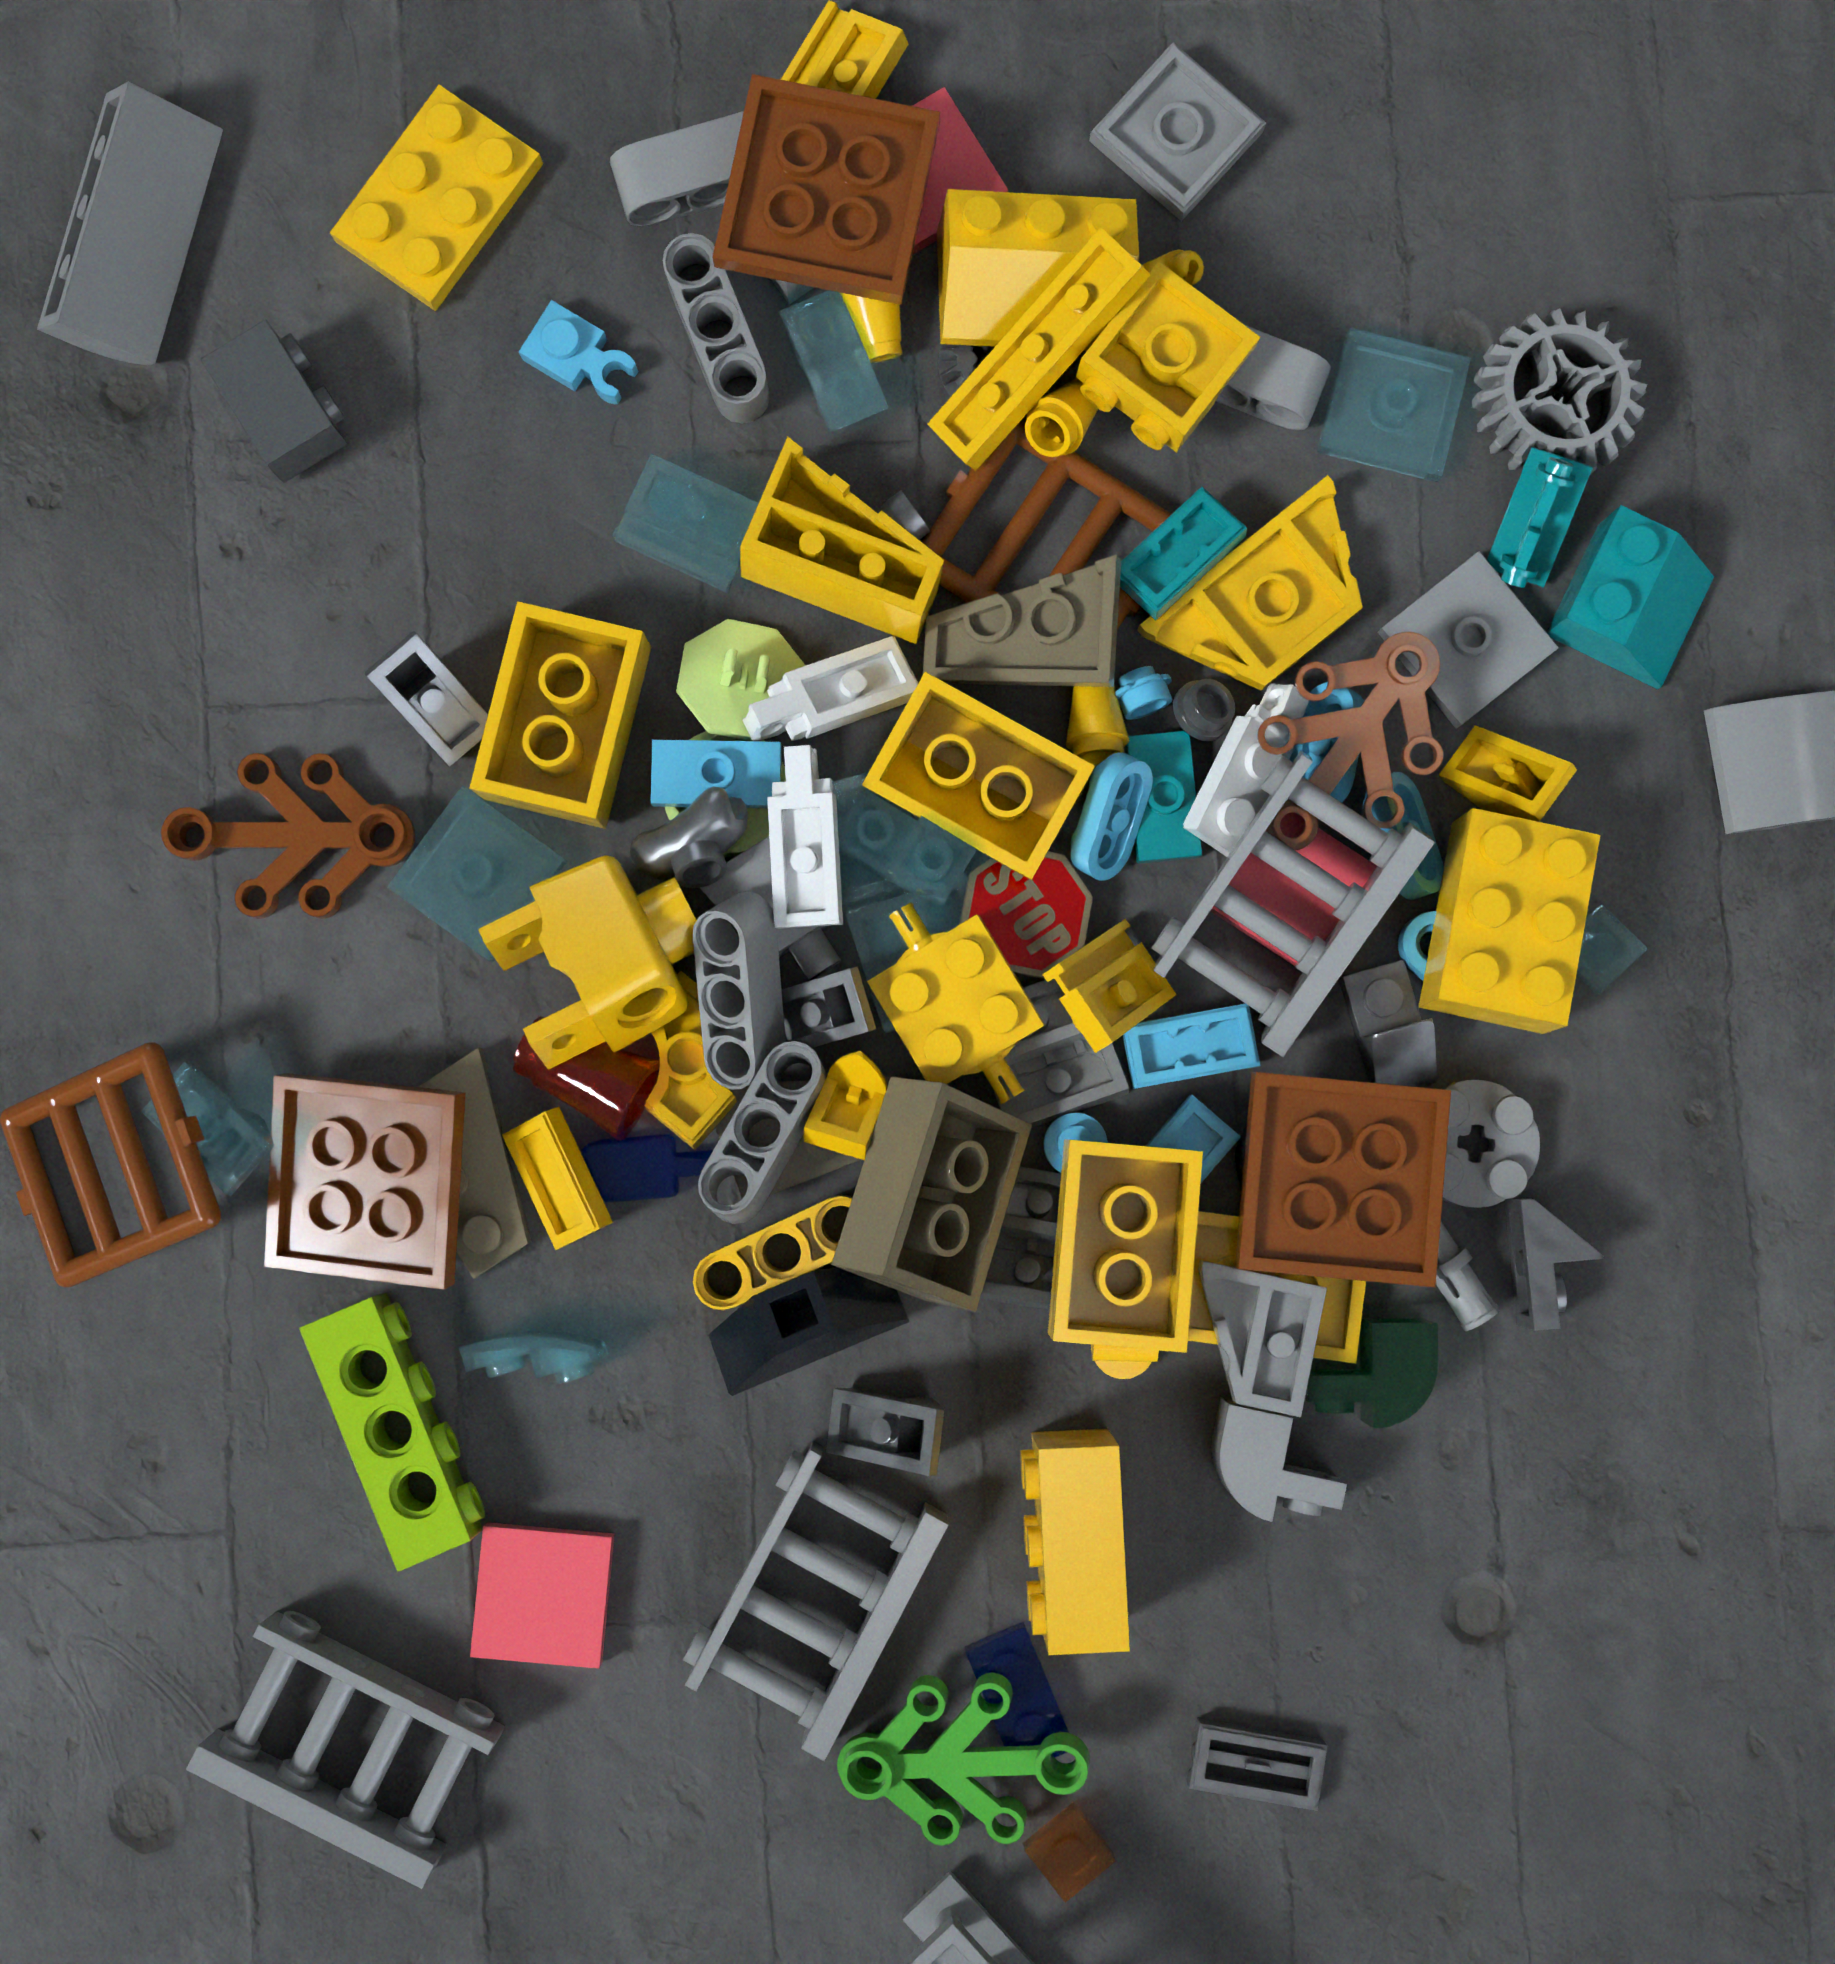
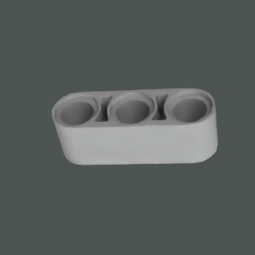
M744 111L634 142L617 150L610 157V165L625 216L630 225H656L724 205Z
M694 233L682 234L671 240L664 251L662 260L671 296L716 407L722 416L731 422L741 424L753 422L763 415L768 408L770 399L763 361L726 270L714 267L712 258L715 248L714 244L703 235ZM692 264L704 265L709 269L707 274L697 281H686L679 277L681 271ZM722 320L732 325L730 332L722 338L712 339L701 334L704 327L712 321ZM735 377H749L756 382L753 390L744 396H732L724 391L727 383Z
M1247 326L1260 336V340L1252 353L1218 395L1216 402L1280 427L1292 430L1306 429L1309 426L1331 371L1330 364L1323 357L1310 350Z
M750 891L738 892L698 917L693 927V946L704 1061L707 1071L713 1080L722 1087L731 1090L742 1089L752 1083L767 1055L774 1047L786 1042L777 928H775L773 909L767 900L759 894ZM731 923H732V924L734 925V927L736 928L738 934H737V933L735 932V930L733 929Z
M791 1041L784 1042L772 1049L765 1058L701 1171L698 1180L699 1195L703 1203L722 1221L732 1224L745 1223L759 1213L804 1134L805 1123L827 1077V1073L818 1055L807 1044ZM803 1063L812 1068L811 1079L804 1087L798 1090H788L781 1087L780 1079L787 1067ZM762 1119L778 1121L780 1123L779 1136L772 1144L759 1148L749 1144V1133L755 1123ZM732 1175L746 1177L748 1189L741 1201L734 1205H723L718 1202L717 1190L725 1178Z

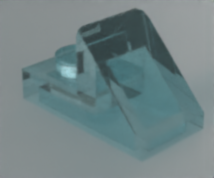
M184 1062L173 1074L187 1117L196 1115L205 1140L197 1143L208 1177L225 1194L232 1196L275 1146L265 1120L259 1114L238 1107L196 1066ZM151 1099L141 1112L164 1134Z

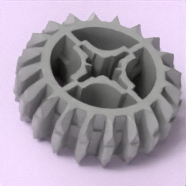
M1560 308L1551 311L1546 317L1545 322L1534 313L1525 318L1521 324V330L1515 326L1505 329L1499 337L1500 345L1492 344L1486 351L1483 359L1487 366L1481 367L1474 377V384L1481 388L1482 391L1478 392L1472 399L1471 408L1488 413L1477 423V432L1489 433L1494 431L1497 438L1489 446L1490 454L1500 453L1505 447L1514 454L1508 461L1509 470H1516L1526 461L1532 446L1592 466V474L1597 469V463L1603 466L1609 465L1618 457L1617 447L1625 448L1633 440L1635 431L1631 425H1636L1643 418L1645 411L1635 401L1639 400L1646 393L1648 384L1630 379L1640 370L1642 359H1623L1621 354L1628 347L1629 338H1621L1614 344L1605 337L1609 332V321L1601 322L1592 330L1587 328L1586 310L1576 313L1569 324H1567ZM1528 359L1532 369L1528 376L1531 390L1523 399L1516 401L1514 394L1515 371L1518 364ZM1568 359H1571V360L1577 362V363L1580 364L1582 367H1577V366H1575L1574 364H1572L1571 362H1569ZM1551 388L1555 389L1554 396L1558 391L1563 393L1565 397L1574 394L1566 404H1562L1563 397L1559 401H1556L1552 395L1543 398ZM1600 391L1602 416L1596 432L1590 434L1585 422L1590 417L1586 402L1595 393ZM1531 424L1542 425L1552 436L1539 431Z

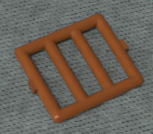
M1023 418L976 471L970 468L967 474L961 470L946 491V496L950 500L930 528V532L922 540V543L944 559L939 585L969 603L998 593L995 591V588L1068 478L1100 497V499L1049 576L1058 573L1066 575L1083 569L1120 512L1128 515L1152 532L1172 513L1075 451L1058 457H1048L1040 454L1027 440L1025 434L1026 419ZM1017 444L1048 465L975 575L972 576L942 556ZM1121 588L1119 591L1117 630L1128 614L1135 617L1141 607Z
M148 1042L18 1102L4 1109L0 1115V1124L23 1187L22 1190L16 1192L24 1216L32 1214L53 1277L61 1287L75 1286L212 1229L221 1220V1211L197 1143L205 1140L196 1115L187 1117L164 1049L155 1042ZM141 1074L144 1075L190 1206L189 1210L170 1218L167 1216L121 1083ZM95 1095L143 1228L121 1238L75 1104ZM49 1116L96 1249L78 1257L75 1256L30 1127V1125Z

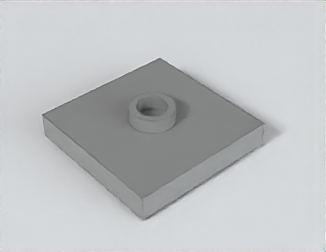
M1173 42L1090 133L1089 142L1182 222L1263 133L1266 122Z
M1480 551L1377 632L1384 641L1397 633L1415 632L1427 637L1434 644L1440 658V670L1435 682L1425 692L1456 729L1558 649V646L1508 585L1501 580V577ZM1410 652L1399 654V660L1412 676L1415 675L1419 669L1418 658Z

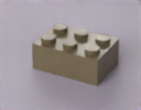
M890 1077L831 1265L925 1301L976 1312L1032 1125L944 1083Z

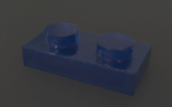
M1024 1622L965 1646V1653L977 1680L986 1673H998L1006 1677L1011 1683L1013 1696L1009 1710L1002 1718L994 1720L1004 1746L1041 1745L1043 1740L1051 1734L1057 1732L1070 1733ZM986 1689L982 1691L985 1700L989 1703L996 1704L1003 1701L1001 1694L996 1690ZM1054 1751L1053 1756L1058 1757L1067 1752Z

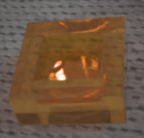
M1074 1802L1023 1842L1024 1851L1065 1903L1116 1862L1113 1851Z

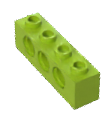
M383 1293L300 1327L299 1330L397 1572L471 1541L483 1530L479 1520L485 1517L484 1506L472 1482L464 1484L456 1465L455 1459L460 1457L457 1438L448 1422L439 1423L430 1399L436 1397L434 1382L425 1364L422 1361L415 1363L406 1342V1339L412 1336V1332L402 1306L398 1302L391 1303L387 1293ZM367 1350L379 1353L386 1362L387 1374L381 1384L368 1381L361 1372V1358ZM389 1411L400 1412L410 1421L412 1433L408 1443L395 1442L387 1435L384 1423ZM412 1472H423L433 1479L436 1485L434 1502L423 1503L412 1496L409 1490V1478Z

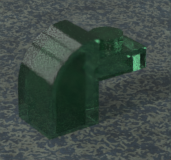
M1362 1318L1360 1328V1369H1311L1305 1400L1307 1402H1315L1316 1412L1329 1414L1354 1413V1402H1360L1361 1421L1373 1429L1390 1427L1407 1420L1425 1404L1436 1382L1438 1372V1323L1424 1318Z

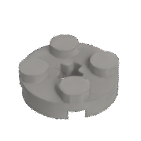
M1485 1080L1457 1081L1441 1088L1442 1090H1451L1443 1200L1458 1206L1481 1208L1494 1206L1508 1198H1514L1521 1194L1535 1171L1540 1153L1539 1131L1533 1119V1110L1529 1103L1523 1098L1514 1095L1506 1087ZM1472 1125L1480 1127L1482 1137L1489 1140L1488 1151L1480 1152L1476 1162L1468 1161V1151L1458 1148L1457 1144L1459 1136L1470 1134Z

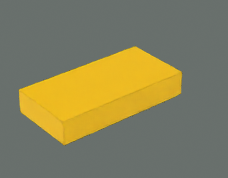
M559 1106L547 1110L502 1134L555 1250L613 1223Z

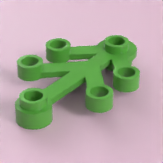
M986 1673L976 1681L971 1701L928 1749L902 1750L924 1722H933L944 1713L949 1696L948 1689L941 1679L932 1675L920 1676L912 1683L906 1704L880 1734L866 1732L851 1737L843 1745L837 1762L840 1779L850 1794L862 1800H874L885 1796L919 1824L925 1838L935 1845H949L957 1839L963 1822L962 1810L957 1803L948 1798H937L931 1801L908 1779L930 1778L984 1823L987 1833L993 1840L1001 1844H1011L1018 1841L1023 1835L1027 1820V1812L1024 1805L1018 1799L1011 1796L997 1798L973 1777L1036 1775L1038 1781L1048 1791L1060 1795L1071 1794L1079 1790L1087 1779L1090 1754L1087 1746L1079 1737L1066 1732H1057L1047 1736L1041 1745L967 1748L991 1720L1000 1719L1008 1712L1012 1700L1013 1689L1008 1679L998 1673ZM986 1689L996 1690L1001 1694L1003 1701L996 1704L989 1703L982 1697L981 1692ZM923 1691L930 1692L935 1695L938 1704L933 1706L924 1705L919 1701L917 1694ZM1053 1752H1068L1075 1757V1760L1070 1763H1061L1055 1759ZM861 1757L875 1759L882 1767L870 1769L863 1764ZM1001 1813L1009 1814L1014 1817L1017 1824L1009 1827L1003 1826L996 1820L995 1816ZM936 1815L949 1818L953 1826L949 1828L938 1827L932 1821V1817Z

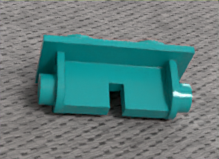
M1531 446L1487 558V561L1495 571L1503 573L1502 581L1524 588L1527 582L1541 587L1545 586L1593 469L1592 466Z

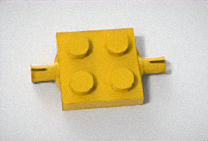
M912 902L901 907V910L911 924L913 931L901 911L896 910L889 915V918L893 921L909 949L902 954L896 964L874 976L867 983L925 1080L941 1082L947 1085L962 1075L983 1071L998 1096L1000 1104L1012 1098L1000 1076H1002L1014 1097L1025 1091L1005 1060V1057L1009 1055L1020 1040L1044 1027L1045 1023L980 915L976 914L948 932L930 935Z

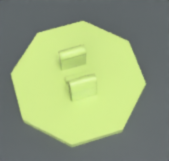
M726 619L684 644L676 693L708 733L752 741L742 721L749 712V705L770 698L767 693L769 686L781 681L784 673L806 665L777 629Z

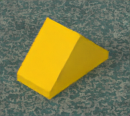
M1475 725L1439 773V776L1446 784L1482 810L1540 822L1577 769L1569 761Z

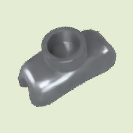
M714 786L708 788L687 809L669 822L656 829L640 833L630 846L631 858L641 871L658 880L666 881L675 876L678 884L686 888H699L710 885L719 880L727 870L723 853L734 845L746 830L748 819L746 804L741 798H728L724 788Z

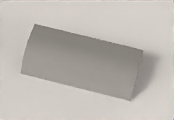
M129 81L106 93L37 330L79 348L115 360L141 365H153L156 363L222 136V128Z

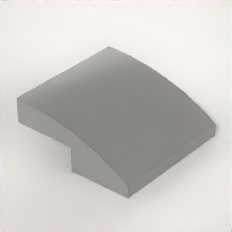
M1835 691L1762 699L1704 710L1725 834L1775 829L1791 824L1835 819Z
M1052 979L1049 982L1044 980L1024 987L1045 1026L1020 1040L1009 1055L1005 1057V1060L1025 1091L1014 1097L1002 1076H1000L1012 1096L1010 1100L1000 1104V1100L995 1093L1000 1110L1031 1124V1128L1054 1121L1062 1115L1077 1113L1129 1094V1086L1113 1044H1109L1097 1053L1093 1051L1083 1034L1075 1027L1071 1016L1059 1000L1065 994L1056 980Z

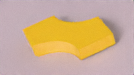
M680 971L677 976L687 994L688 1006L682 1015L651 1032L659 1050L660 1068L657 1083L644 1106L649 1113L696 1150L733 1108L737 1100L728 1088L722 1087L713 1080L707 1071L703 1053L697 983Z

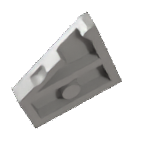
M1200 1260L1198 1271L1233 1401L1240 1405L1301 1417L1327 1288Z

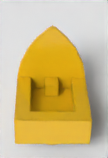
M862 1051L844 1055L837 1059L830 1067L823 1087L805 1123L804 1142L865 1160L888 1086L878 1066Z

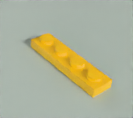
M1100 227L927 425L966 465L976 471L1151 274Z

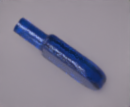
M672 1134L600 1139L590 1142L580 1152L604 1203L677 1196L680 1192L679 1178L700 1176L714 1149L677 1152L676 1138Z

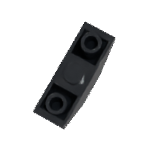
M836 1267L811 1271L752 1296L709 1334V1338L728 1393L733 1396L910 1321L898 1290Z

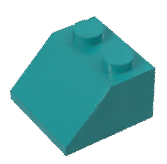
M1620 505L1597 526L1546 633L1550 638L1658 690L1662 687L1713 581L1714 575L1678 532Z

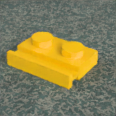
M828 0L780 80L876 99L909 43L903 29L853 9L850 12L839 9L837 3Z
M1126 918L1042 974L1047 982L1052 979L1056 980L1065 994L1059 1000L1071 1016L1075 1027L1083 1034L1095 1053L1113 1043L1177 995L1167 979L1153 971L1155 961L1142 942L1135 946L1125 932L1130 927Z

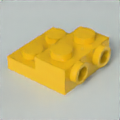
M1157 261L1149 271L1151 276L1111 319L1083 355L1076 378L1083 382L1080 387L1082 395L1094 407L1104 412H1110L1115 406L1134 420L1131 430L1142 443L1155 450H1161L1166 444L1177 453L1215 404L1218 395L1255 349L1260 336L1172 270Z

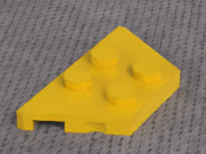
M1328 475L1226 555L1156 621L1151 616L1143 621L1137 629L1142 637L1262 691L1356 616L1363 606L1357 580L1352 576L1348 563L1351 554L1346 533L1341 531L1334 502L1336 489L1332 479Z

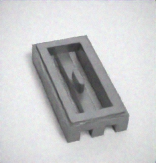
M1197 1718L1195 1726L1196 1739L1191 1751V1770L1188 1769L1187 1776L1189 1789L1318 1811L1328 1747L1323 1739ZM1217 1740L1311 1757L1310 1764L1210 1747V1741ZM1207 1763L1305 1779L1307 1780L1306 1790L1207 1773L1206 1766Z

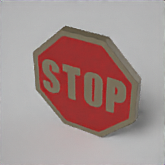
M1048 851L1032 880L990 858L969 873L960 924L976 914L980 915L1013 972L1041 979L1044 977L1043 973L1084 947L1093 896L1064 854Z

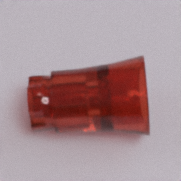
M539 1016L538 1018H536V1019L533 1021V1023H535V1022H537V1021H539V1020H541V1019H543V1018H545V1017H544V1016ZM523 1035L513 1057V1071L532 1080L534 1087L558 1098L585 1115L618 1141H622L632 1131L642 1116L646 1100L657 1083L660 1068L659 1060L623 1049L613 1053L609 1045L603 1042L548 1070L530 1046L526 1035Z

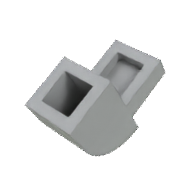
M1220 1397L1211 1443L1212 1460L1221 1483L1244 1509L1263 1520L1272 1522L1277 1496L1284 1497L1282 1507L1307 1515L1321 1516L1323 1506L1342 1510L1347 1484L1339 1477L1331 1473L1284 1464L1293 1422L1291 1416L1236 1404L1232 1399Z

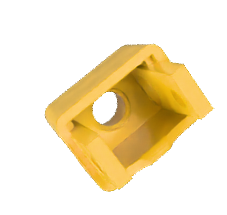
M600 856L529 886L535 899L534 902L478 929L484 944L503 971L544 952L551 967L567 975L576 987L581 998L580 1001L523 1028L530 1046L548 1070L605 1041L613 1053H616L676 1019L686 1011L688 1006L687 994L672 964L694 954L693 927L697 920L675 876L637 895L620 862L612 856Z

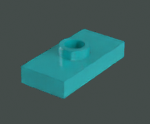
M1201 487L1121 561L1120 588L1156 621L1246 537L1247 527L1205 488Z
M1185 731L1128 736L1129 743L1125 746L1126 754L1148 764L1153 776L1152 789L1135 839L1137 864L1200 858L1202 856L1201 840L1183 828V823L1196 799L1190 735Z

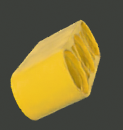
M841 1194L829 1197L712 1252L702 1259L694 1270L693 1286L695 1294L708 1307L726 1310L745 1303L758 1293L831 1263L838 1242L829 1238L823 1225L824 1216L832 1207H850L853 1196ZM783 1233L789 1234L796 1239L801 1249V1256L797 1265L789 1269H780L769 1262L765 1250L771 1236ZM719 1261H727L738 1268L741 1273L742 1283L741 1288L735 1295H719L709 1286L708 1272L712 1264Z

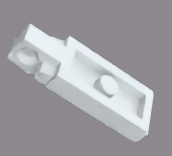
M891 636L784 673L781 681L768 687L767 693L770 698L750 704L748 707L749 712L742 721L752 741H761L778 736L787 731L791 741L802 739L803 737L808 739L908 703L918 685V681L895 636Z
M1270 683L1259 705L1253 704L1245 716H1236L1183 823L1184 829L1226 857L1231 853L1270 796V794L1261 789L1266 778L1282 756L1289 760L1295 748L1293 747L1284 754H1270L1261 748L1257 738L1261 723L1269 717L1280 715L1290 720L1303 717L1309 700L1301 697L1294 685ZM1272 723L1265 731L1266 742L1274 748L1283 747L1290 737L1288 728L1282 723Z
M811 745L784 747L786 781L772 782V797H767L775 928L843 925L836 795L833 793L832 779H819L816 748L812 749Z

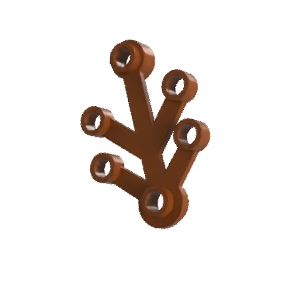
M1401 632L1387 638L1379 646L1374 658L1331 666L1318 661L1307 663L1298 671L1295 678V687L1299 695L1309 701L1323 700L1334 689L1369 684L1376 685L1363 704L1357 708L1291 720L1280 715L1267 718L1261 723L1257 733L1261 748L1270 754L1278 755L1288 752L1297 744L1338 737L1308 781L1330 795L1360 753L1367 791V798L1363 805L1364 816L1379 828L1386 829L1395 826L1404 815V803L1402 798L1393 789L1382 721L1399 699L1408 741L1401 753L1403 765L1408 771L1417 775L1433 773L1440 767L1443 760V749L1439 742L1432 738L1425 691L1435 682L1440 670V658L1436 647L1427 637L1419 633ZM1402 652L1413 653L1419 660V669L1412 677L1400 675L1395 668L1396 658ZM1311 669L1321 670L1327 677V687L1320 694H1311L1303 686V677ZM1282 723L1288 728L1290 737L1283 747L1274 748L1266 742L1265 731L1270 724ZM1421 742L1428 744L1434 752L1432 763L1425 768L1416 767L1410 759L1412 748ZM1381 796L1391 798L1396 806L1393 817L1387 821H1378L1372 814V804ZM1287 799L1266 829V832L1293 850H1300L1314 840L1318 831V819ZM1295 812L1303 817L1305 827L1299 836L1290 838L1281 832L1280 822L1286 814Z
M253 753L241 760L237 771L239 781L247 789L261 794L288 822H215L207 813L195 808L183 807L171 812L165 819L161 829L162 841L168 851L190 861L205 859L216 848H287L256 879L244 881L236 890L235 903L237 908L243 914L257 919L269 917L275 912L279 903L278 894L326 848L349 850L322 879H312L306 882L301 887L298 895L301 909L308 915L320 919L332 917L338 912L342 903L341 895L371 865L379 867L397 865L407 858L415 843L413 822L404 811L391 804L382 803L371 806L344 778L341 764L331 756L323 753L313 754L303 762L301 778L310 789L317 793L327 794L351 822H324L281 778V769L273 759L261 753ZM259 763H266L269 769L268 778L261 784H253L250 779L252 768ZM322 763H329L332 768L330 780L324 784H316L313 780L314 769ZM201 825L204 830V839L198 846L190 847L186 841V834L191 827ZM390 825L394 830L392 843L386 847H378L374 840L376 831L382 826ZM262 887L266 893V902L260 909L252 910L248 905V895L253 889ZM318 888H326L330 894L329 903L325 908L315 910L310 902L311 895Z

